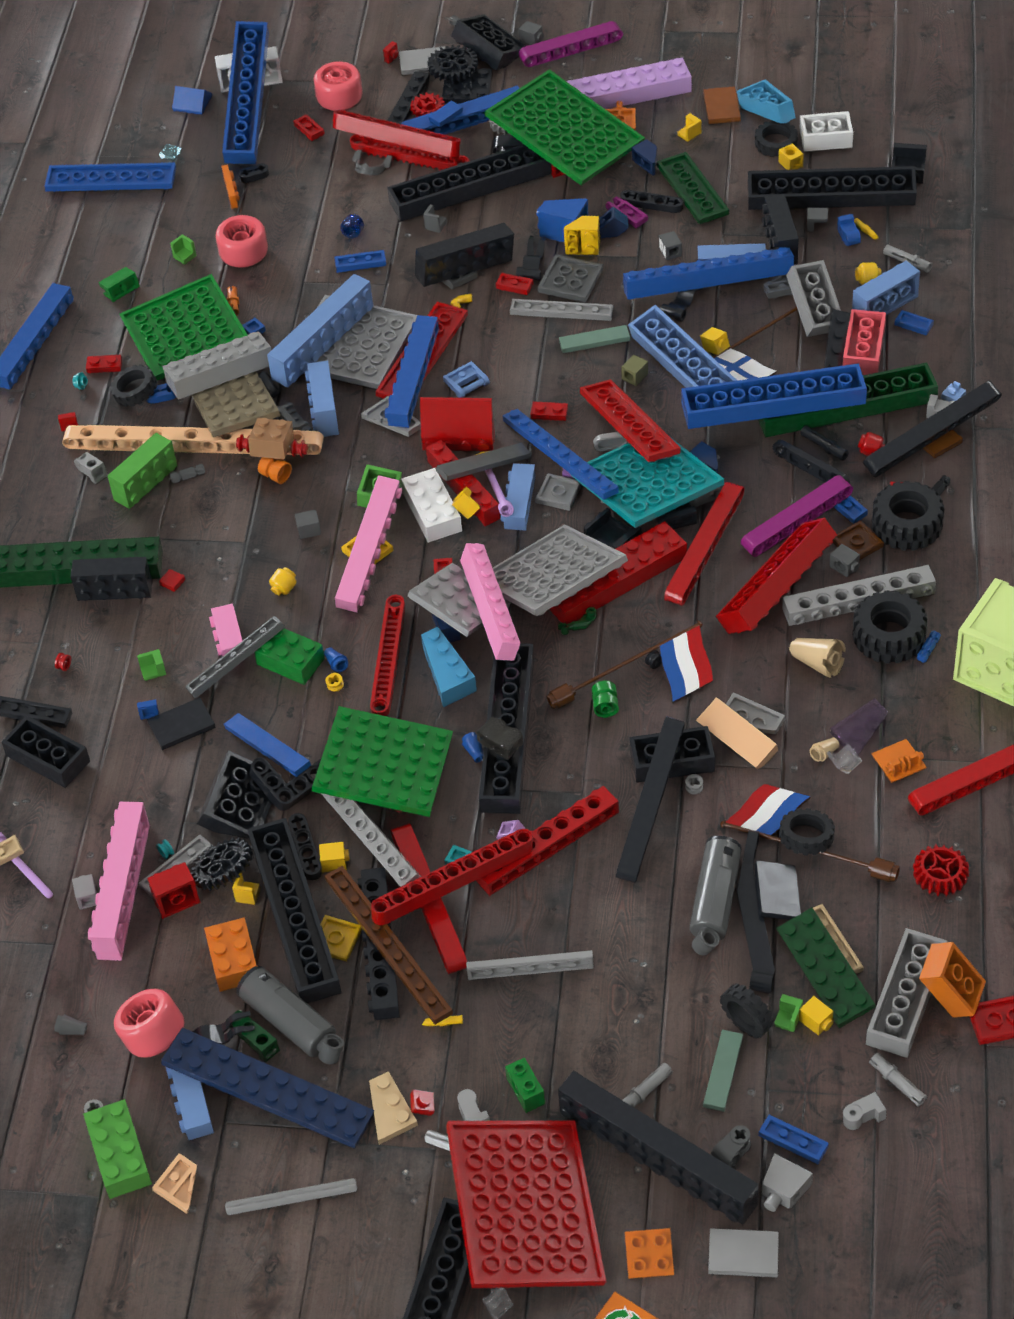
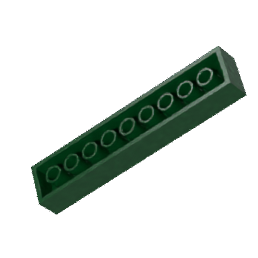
M921 363L864 375L863 378L867 387L866 404L758 419L765 438L800 431L806 425L814 428L928 404L931 394L938 396V384L928 363Z
M160 537L0 545V588L72 584L70 577L72 562L77 559L147 557L152 579H161L163 549Z

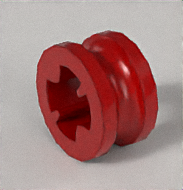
M59 653L55 659V668L67 671L71 665V656Z

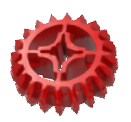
M935 844L933 849L928 846L926 851L921 850L913 863V876L916 879L917 885H921L922 890L928 889L929 894L936 892L937 897L940 893H944L947 896L948 892L955 894L956 890L961 891L969 877V864L966 862L965 855L961 856L960 850L954 851L953 846L949 849L946 848L945 844L942 847H938ZM931 863L932 866L926 870L925 867ZM953 871H957V873L951 877Z

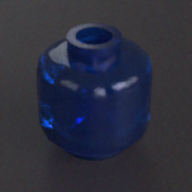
M349 214L341 223V232L347 238H356L363 230L364 222L360 216Z

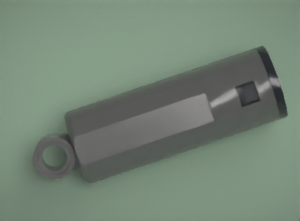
M712 836L706 840L689 926L690 932L695 936L692 941L693 950L703 956L709 954L727 934L742 851L741 844L727 836Z
M263 966L253 967L242 977L238 983L236 993L243 1001L308 1056H319V1059L326 1064H335L339 1061L344 1041L340 1036L336 1035V1029L329 1021Z

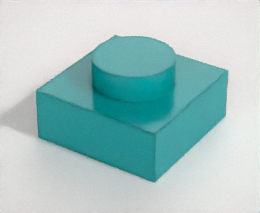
M453 845L444 860L445 865L472 851Z

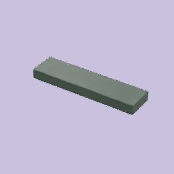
M626 325L559 337L562 353L630 341Z
M722 1030L703 1102L704 1108L725 1112L743 1040L742 1033Z

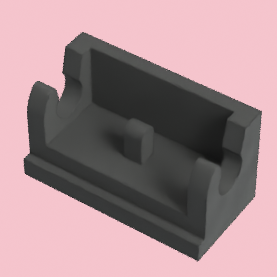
M292 403L277 407L280 413L278 419L292 421L293 430L312 431L311 427L308 426L309 423L301 418L295 408L287 411L294 406Z

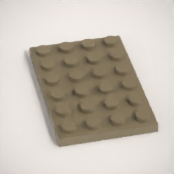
M257 371L191 395L213 438L254 425L257 418L273 419L280 416L276 404L261 378L258 377Z

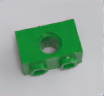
M525 1057L505 1066L507 1081L525 1113L545 1105L544 1090Z

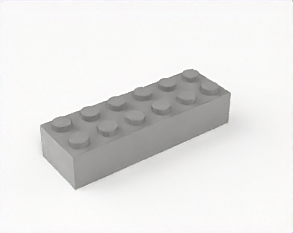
M258 331L242 338H236L231 342L219 344L209 350H203L198 354L186 356L184 359L170 362L162 367L168 386L179 400L269 367L267 354L272 349Z
M908 928L905 929L869 1024L866 1045L908 1058L931 992L919 977L931 944L946 943L947 940Z

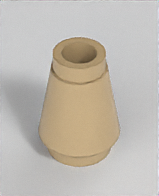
M832 737L831 739L815 743L810 748V755L817 762L825 761L839 748V742L836 738Z

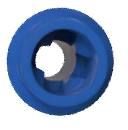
M332 647L324 651V656L333 671L343 672L347 669L348 659L346 656L335 651Z
M475 732L466 734L462 738V746L476 763L483 761V748L480 736L476 735Z

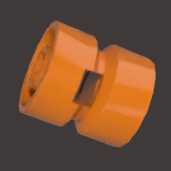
M262 457L258 464V472L267 478L270 477L271 480L278 484L285 483L292 471V465L283 459Z

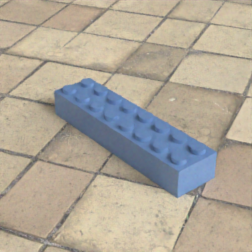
M353 274L267 354L271 379L288 388L308 370L307 363L316 362L355 323L360 321L372 309L373 299L370 281Z
M656 305L628 324L632 338L685 388L738 381Z

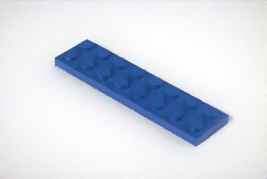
M176 164L49 165L44 187L45 191L53 192L172 189Z

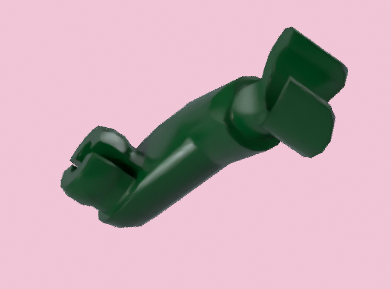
M594 607L587 608L586 613L578 621H573L569 624L558 623V630H561L563 635H567L569 630L586 629L596 619V609Z

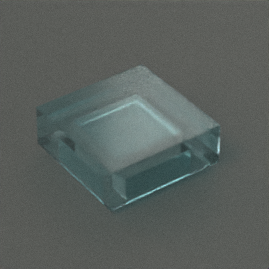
M166 144L160 152V158L175 161L181 153V147Z

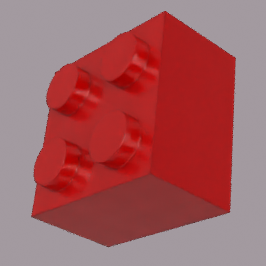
M185 862L174 865L170 869L155 873L147 878L153 900L162 919L200 903L195 881Z

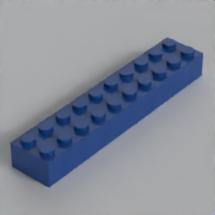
M236 21L222 151L224 163L227 164L257 163L269 40L267 22Z
M858 363L681 388V402L688 429L862 405L866 404L867 387Z

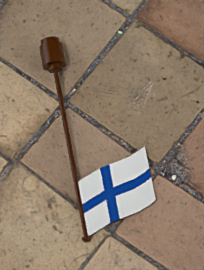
M797 306L731 345L721 354L713 356V358L737 380L774 375L777 373L776 370L763 366L749 356L733 350V348L797 311Z

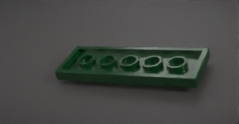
M687 152L657 161L658 169L679 198L683 200V203L699 225L729 215L728 207Z
M812 907L776 928L821 1001L833 1010V1020L838 1028L845 1026L876 1007L874 1001Z

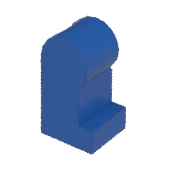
M853 214L839 216L837 230L845 245L860 244L861 236L854 223Z

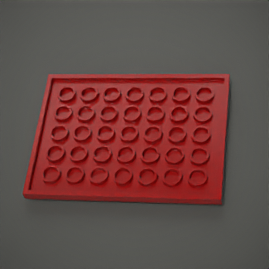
M448 1121L446 1128L471 1287L604 1286L606 1277L576 1122Z

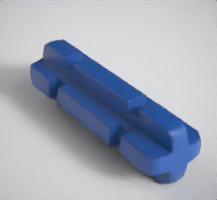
M931 631L922 649L917 654L918 661L922 663L927 661L928 656H930L940 639L941 634L939 632Z

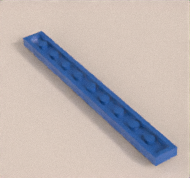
M512 410L503 415V421L603 500L619 493L617 485L520 410Z

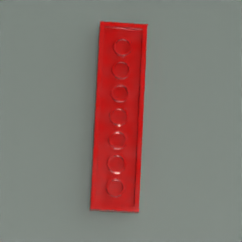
M436 302L427 315L438 318L439 331L424 380L468 316V310ZM404 350L375 391L377 397L386 398L393 394V383L397 381L396 375L397 371L401 369L400 362L401 358H404Z
M611 379L580 387V394L648 462L680 454L681 447Z

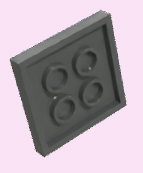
M555 254L538 286V292L586 303L603 271V264Z

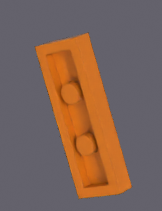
M223 165V177L231 208H238L237 201H240L238 191H236V182L232 181L234 180L233 171H229L228 165Z

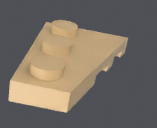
M389 1071L369 1081L379 1145L418 1126L416 1118L411 1113L408 1104Z

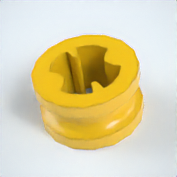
M331 673L326 677V685L330 691L335 692L343 688L344 682L340 674Z

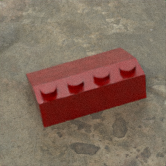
M420 397L423 450H426L427 446L439 440H442L451 451L494 450L495 428L492 398Z

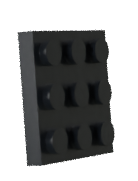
M477 69L475 74L471 73V77L466 76V80L460 78V81L455 79L454 82L451 80L445 82L444 79L442 97L445 104L450 101L461 104L489 95L492 69Z

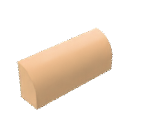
M717 697L696 720L703 727L708 726L709 731L757 769L767 764L778 752L777 744Z

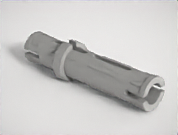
M889 244L884 248V255L902 262L907 260L915 268L925 272H930L932 268V262L923 260L918 255H911Z
M876 1053L871 1058L872 1060L869 1063L883 1075L882 1077L892 1082L916 1106L919 1107L925 1102L924 1099H927V1096L904 1077L894 1064L891 1065L879 1053Z
M666 1063L661 1064L639 1086L633 1087L623 1101L632 1107L639 1103L642 1104L645 1101V1097L673 1073L671 1067Z

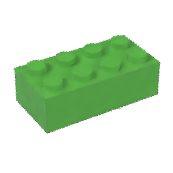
M155 433L108 475L114 501L130 509L177 467L171 440Z
M124 1099L83 1113L109 1199L151 1185L152 1182L126 1100Z

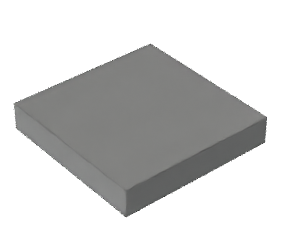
M547 473L535 501L538 504L570 511L582 484L575 479Z

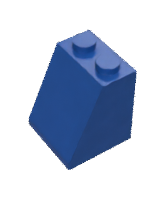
M588 199L545 200L541 207L539 206L537 209L539 220L537 228L539 229L540 237L544 236L548 239L565 243L564 227L581 216H589Z

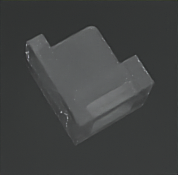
M849 744L837 754L830 750L827 752V755L837 769L846 774H849L862 762Z

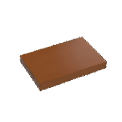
M735 86L703 89L709 124L741 121Z

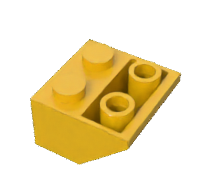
M581 216L564 227L565 254L599 255V216Z

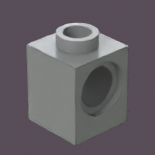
M92 874L72 879L79 910L96 906L97 890Z

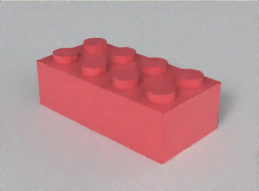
M851 309L843 355V366L859 363L862 375L878 373L885 332L886 312Z

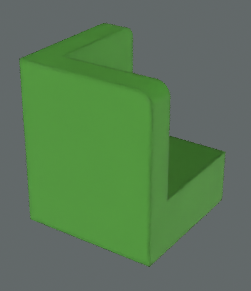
M183 234L171 242L173 258L182 264H187L197 256L193 240Z
M159 649L137 656L145 681L166 675Z
M782 994L779 1012L774 1025L795 1032L799 1021V1009L803 1006V1000Z

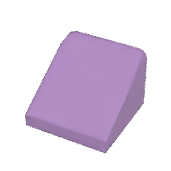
M519 820L502 822L496 838L500 839L519 829H525V827Z

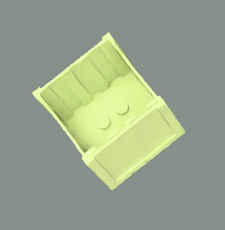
M995 578L959 629L953 680L1014 706V587L1010 586L1008 582Z

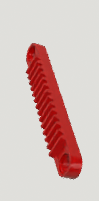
M358 134L350 137V145L353 150H362L361 152H366L369 156L373 154L374 157L378 155L380 158L382 156L386 158L387 155H391L392 160L395 158L397 162L402 160L403 163L408 161L409 164L413 162L416 166L420 164L421 167L426 165L427 168L431 166L433 169L437 167L438 170L456 166L459 163L469 162V158L464 155L448 157Z
M397 594L389 596L385 603L370 701L371 713L388 716L391 709L404 624L405 602L404 598ZM394 602L400 603L398 607L391 606ZM380 705L385 707L382 711L375 710Z

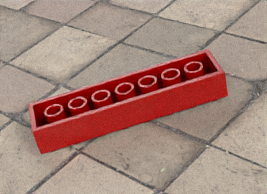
M825 517L801 523L716 615V618L728 634L754 630L758 626L760 619L769 614L770 608L780 602V597L790 591V586L801 579L800 575L811 568V563L822 556V551L832 545V540L837 534Z
M664 521L616 548V550L626 554L628 559L620 568L612 570L605 577L597 579L590 586L584 587L574 596L566 598L559 605L553 606L549 610L562 623L569 624L573 621H578L586 613L587 608L594 607L597 610L681 562L687 552V542Z

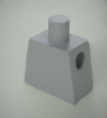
M774 1154L762 1185V1194L767 1197L764 1206L772 1212L776 1211L779 1204L791 1208L812 1185L813 1173Z

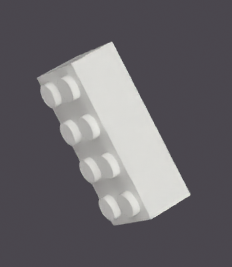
M276 46L269 47L267 50L264 86L283 83ZM233 53L215 56L221 93L229 92Z
M435 468L401 479L403 494L428 543L462 532L461 516L457 509L452 506L453 501Z

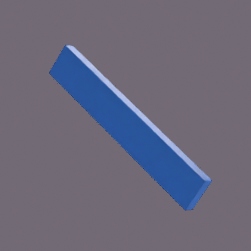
M239 713L224 723L226 730L296 777L311 766L308 759Z

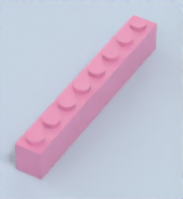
M379 475L377 477L335 596L337 608L358 612L359 606L364 604L365 590L368 591L370 586L369 577L375 572L376 565L374 563L376 559L379 560L381 544L385 543V531L391 526L392 519L390 517L391 514H395L397 507L395 502L401 497L402 488H400L399 480Z
M466 543L460 561L495 659L514 661L521 643L484 544Z

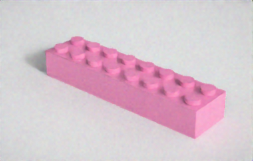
M119 802L118 809L114 812L115 824L111 826V842L107 844L108 856L107 859H104V874L100 876L99 880L100 893L96 894L97 906L96 910L92 912V928L88 930V939L92 942V951H95L97 960L122 961L150 828L143 802Z

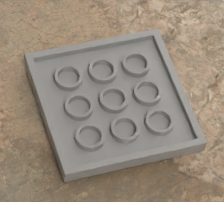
M454 563L449 564L409 590L407 597L466 637L484 626L464 570ZM504 599L507 608H509L511 602Z

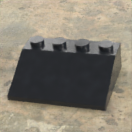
M485 14L457 20L451 37L458 44L466 46L467 49L471 48V52L475 51V55L481 61L489 64L494 70L507 67L519 57L520 49L527 46Z
M228 750L220 762L198 818V825L216 833L249 839L247 829L264 824L272 802L250 776L249 771L252 761ZM261 767L254 768L258 772L264 771ZM272 781L267 782V784L271 787L276 786V784Z

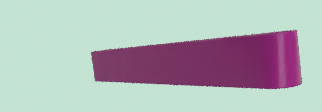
M610 21L523 47L518 55L526 67H533L619 41L623 36V32L615 21Z
M841 475L833 477L747 533L742 538L741 545L753 557L759 556L791 535L801 523L816 519L848 498L853 492V486Z

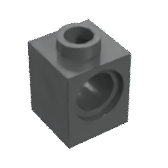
M841 544L830 554V567L848 578L859 569L860 554Z

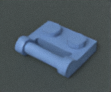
M472 361L443 376V381L456 393L458 398H464L469 392L490 383L489 378ZM477 378L479 379V380H477V381H475V382L469 384L468 386H466V387H464V388H461V387L464 386L465 384H467V383H469V382H471V381H473V380H475V379H477Z

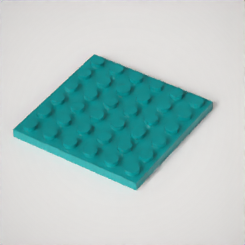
M630 443L588 461V464L619 488V493L605 500L576 479L634 528L724 485L723 477L679 443L677 444L681 447L680 454L654 462H648Z

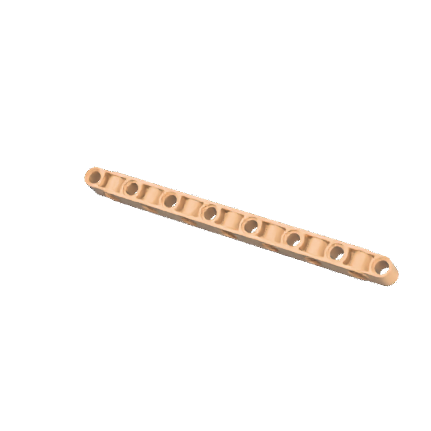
M71 425L65 430L62 444L68 449L136 451L151 436L158 433L172 441L174 452L250 454V452L247 453L246 449L239 452V448H236V440L241 434L244 435V438H247L252 429H238L213 438L208 428ZM293 430L294 440L297 439L298 443L305 440V444H308L306 455H317L321 452L324 438L322 433L318 431Z

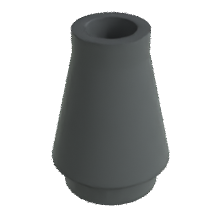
M66 1014L63 1016L58 1015L55 1023V1032H59V1035H85L87 1023Z

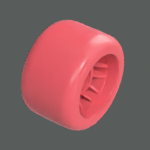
M340 61L331 62L323 65L316 71L314 76L315 94L318 103L323 108L331 111L347 110L359 103L362 97L361 76L354 65Z
M237 215L226 219L217 228L216 242L220 258L227 265L246 268L259 263L266 256L268 250L266 232L263 224L257 218L248 215Z
M147 989L133 995L122 1004L114 1019V1029L119 1038L133 1055L141 1058L153 1057L169 1049L185 1024L184 1017L167 992L161 989Z

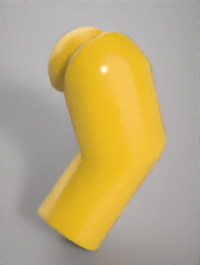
M472 295L457 296L451 300L450 305L461 308L460 304L472 302Z

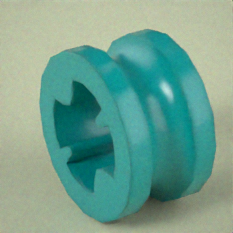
M166 839L162 840V844H156L158 852L165 860L168 859L169 855L175 854L172 846Z

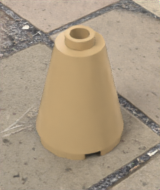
M796 638L791 642L789 650L796 659L824 676L832 678L831 675L836 676L842 668L845 659L842 657V651L845 652L846 648L845 644L838 639Z

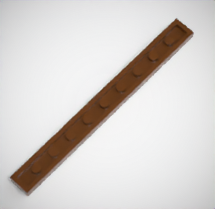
M340 866L326 874L325 880L434 1025L453 1015L451 1007L387 924L377 925L372 921L370 901L345 868Z

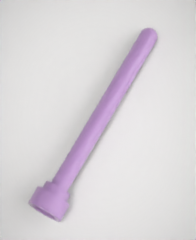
M485 470L499 501L498 510L503 517L511 516L514 512L512 503L506 501L493 470Z
M0 832V842L6 840V837ZM19 856L11 860L46 898L53 896L52 891Z

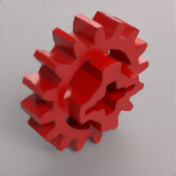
M425 93V95L419 94L420 97H414L415 100H412L410 104L412 115L419 117L437 111L445 105L443 97L440 98L439 94L434 96V93Z

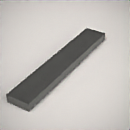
M522 443L437 465L436 471L448 481L531 458L532 452Z
M273 616L185 686L186 689L196 699L284 629L285 626L276 616Z

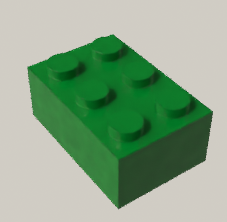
M285 628L254 652L257 665L303 685L306 684L325 659L322 644Z

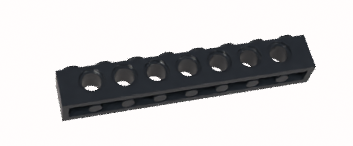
M384 867L361 870V878H358V887L370 903L388 893L387 876ZM390 922V923H388L387 925H388V926L390 927V929L392 930V928H391V922ZM362 930L363 942H367V947H363L364 958L368 959L369 964H365L366 977H370V982H366L367 993L372 997V1000H368L369 1013L374 1014L375 1021L400 1018L396 973L364 930Z

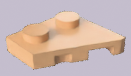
M179 1153L154 1184L152 1191L187 1214L190 1208L197 1165Z

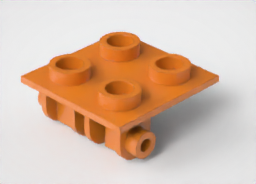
M907 739L872 753V756L891 783L927 768L922 761L924 759L923 753L915 751Z
M670 1228L625 1232L628 1278L674 1275Z

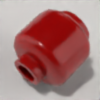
M867 432L862 434L857 447L860 448L861 454L869 456L885 446V444H883L882 436Z

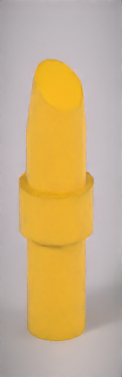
M858 218L854 219L855 225L863 233L873 239H878V235L871 227L864 224Z
M463 1015L449 1016L434 1025L430 1018H426L422 1025L447 1026L463 1024Z

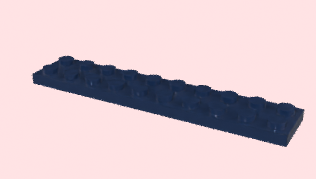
M183 1027L161 1060V1065L354 1149L374 1116L375 1110Z

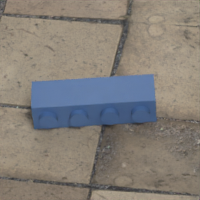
M765 243L698 246V260L705 261L712 260L713 258L729 257L730 255H743L748 252H762L766 250Z
M513 463L512 471L508 472V481L510 483L506 484L507 497L505 499L512 503L514 512L509 517L501 515V521L504 522V529L526 530L535 483V465Z
M166 1067L168 1079L173 1078L174 1082L170 1084L173 1097L177 1096L178 1102H174L177 1115L181 1114L183 1119L179 1121L181 1132L187 1134L188 1140L213 1134L214 1131L201 1082Z

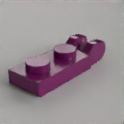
M614 197L613 203L608 201L605 205L607 210L615 207L627 215L628 223L635 228L648 221L647 214L619 197Z

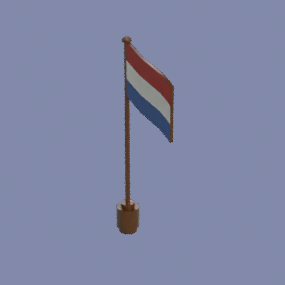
M697 621V624L574 688L572 685L568 686L565 683L549 691V694L546 695L549 705L552 709H559L575 700V691L659 647L663 669L671 687L672 703L713 681L711 665L702 643L700 628L703 624L701 621Z
M764 784L752 793L739 811L727 821H721L720 825L722 828L728 827L746 833L749 830L759 831L760 837L781 843V838L774 837L773 835L780 830V822L785 814L788 815L789 811H796V809L810 799V796ZM827 851L824 853L819 852L822 855L868 867V872L871 873L870 876L876 879L896 882L899 876L900 866L892 861L876 857L874 861L871 860L870 863H865Z

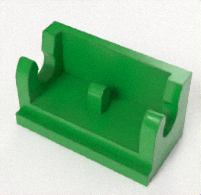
M127 267L98 282L100 287L105 290L103 294L112 302L140 287L136 273Z

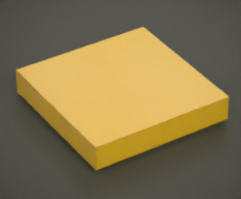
M325 915L321 926L331 957L347 962L363 929L359 924Z

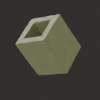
M633 355L621 367L622 380L637 386L648 375V361Z

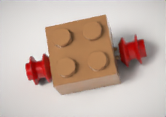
M257 418L250 435L244 438V435L241 434L236 440V448H239V452L246 449L247 453L250 452V456L285 459L288 451H291L293 457L300 454V457L303 458L308 452V444H305V440H302L301 443H298L297 439L294 440L292 421L282 419Z

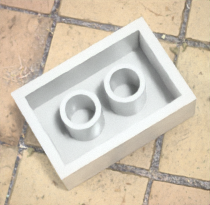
M849 111L800 115V135L803 151L852 148L853 129Z

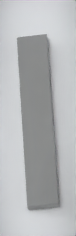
M512 299L510 315L612 321L614 306L611 304Z
M592 950L466 962L468 980L594 968Z

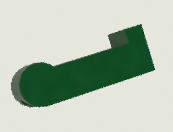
M250 1017L238 1019L229 1027L232 1029L237 1026H254L255 1030L241 1032L237 1035L257 1052L265 1063L280 1051L277 1039Z

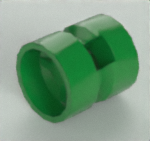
M611 681L595 683L591 689L594 713L603 718L616 715L619 711L616 685Z

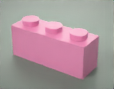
M233 603L211 608L212 616L209 617L211 628H216V630H213L215 642L219 641V644H216L218 656H224L242 642Z

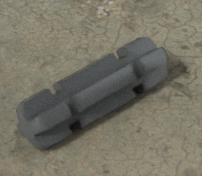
M203 464L195 465V468L192 466L180 470L179 473L173 472L170 474V478L173 483H178L181 479L184 481L196 477V474H205V468Z

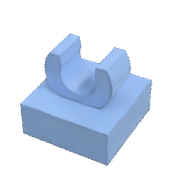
M954 381L953 384L951 383L942 392L941 399L949 402L956 401L966 395V390L961 388L960 383Z

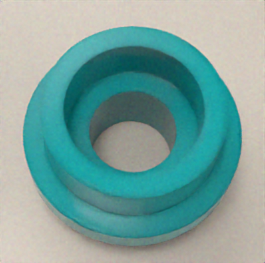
M79 372L73 376L74 387L79 390L85 389L88 384L85 374Z

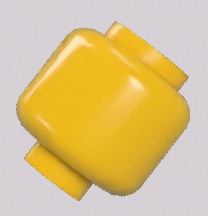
M875 262L861 263L855 269L856 281H859L861 285L882 274L881 268H878Z
M286 567L283 569L278 568L269 579V584L272 587L271 591L278 596L280 594L288 595L297 583L295 573Z

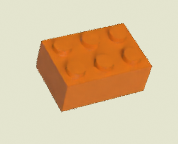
M245 917L204 928L220 992L237 988L242 977L250 969L257 966Z
M954 942L931 944L919 979L953 1018L974 1016L986 980Z

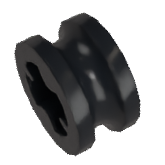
M657 650L649 652L645 658V663L650 665L652 669L658 668L662 664L661 654Z

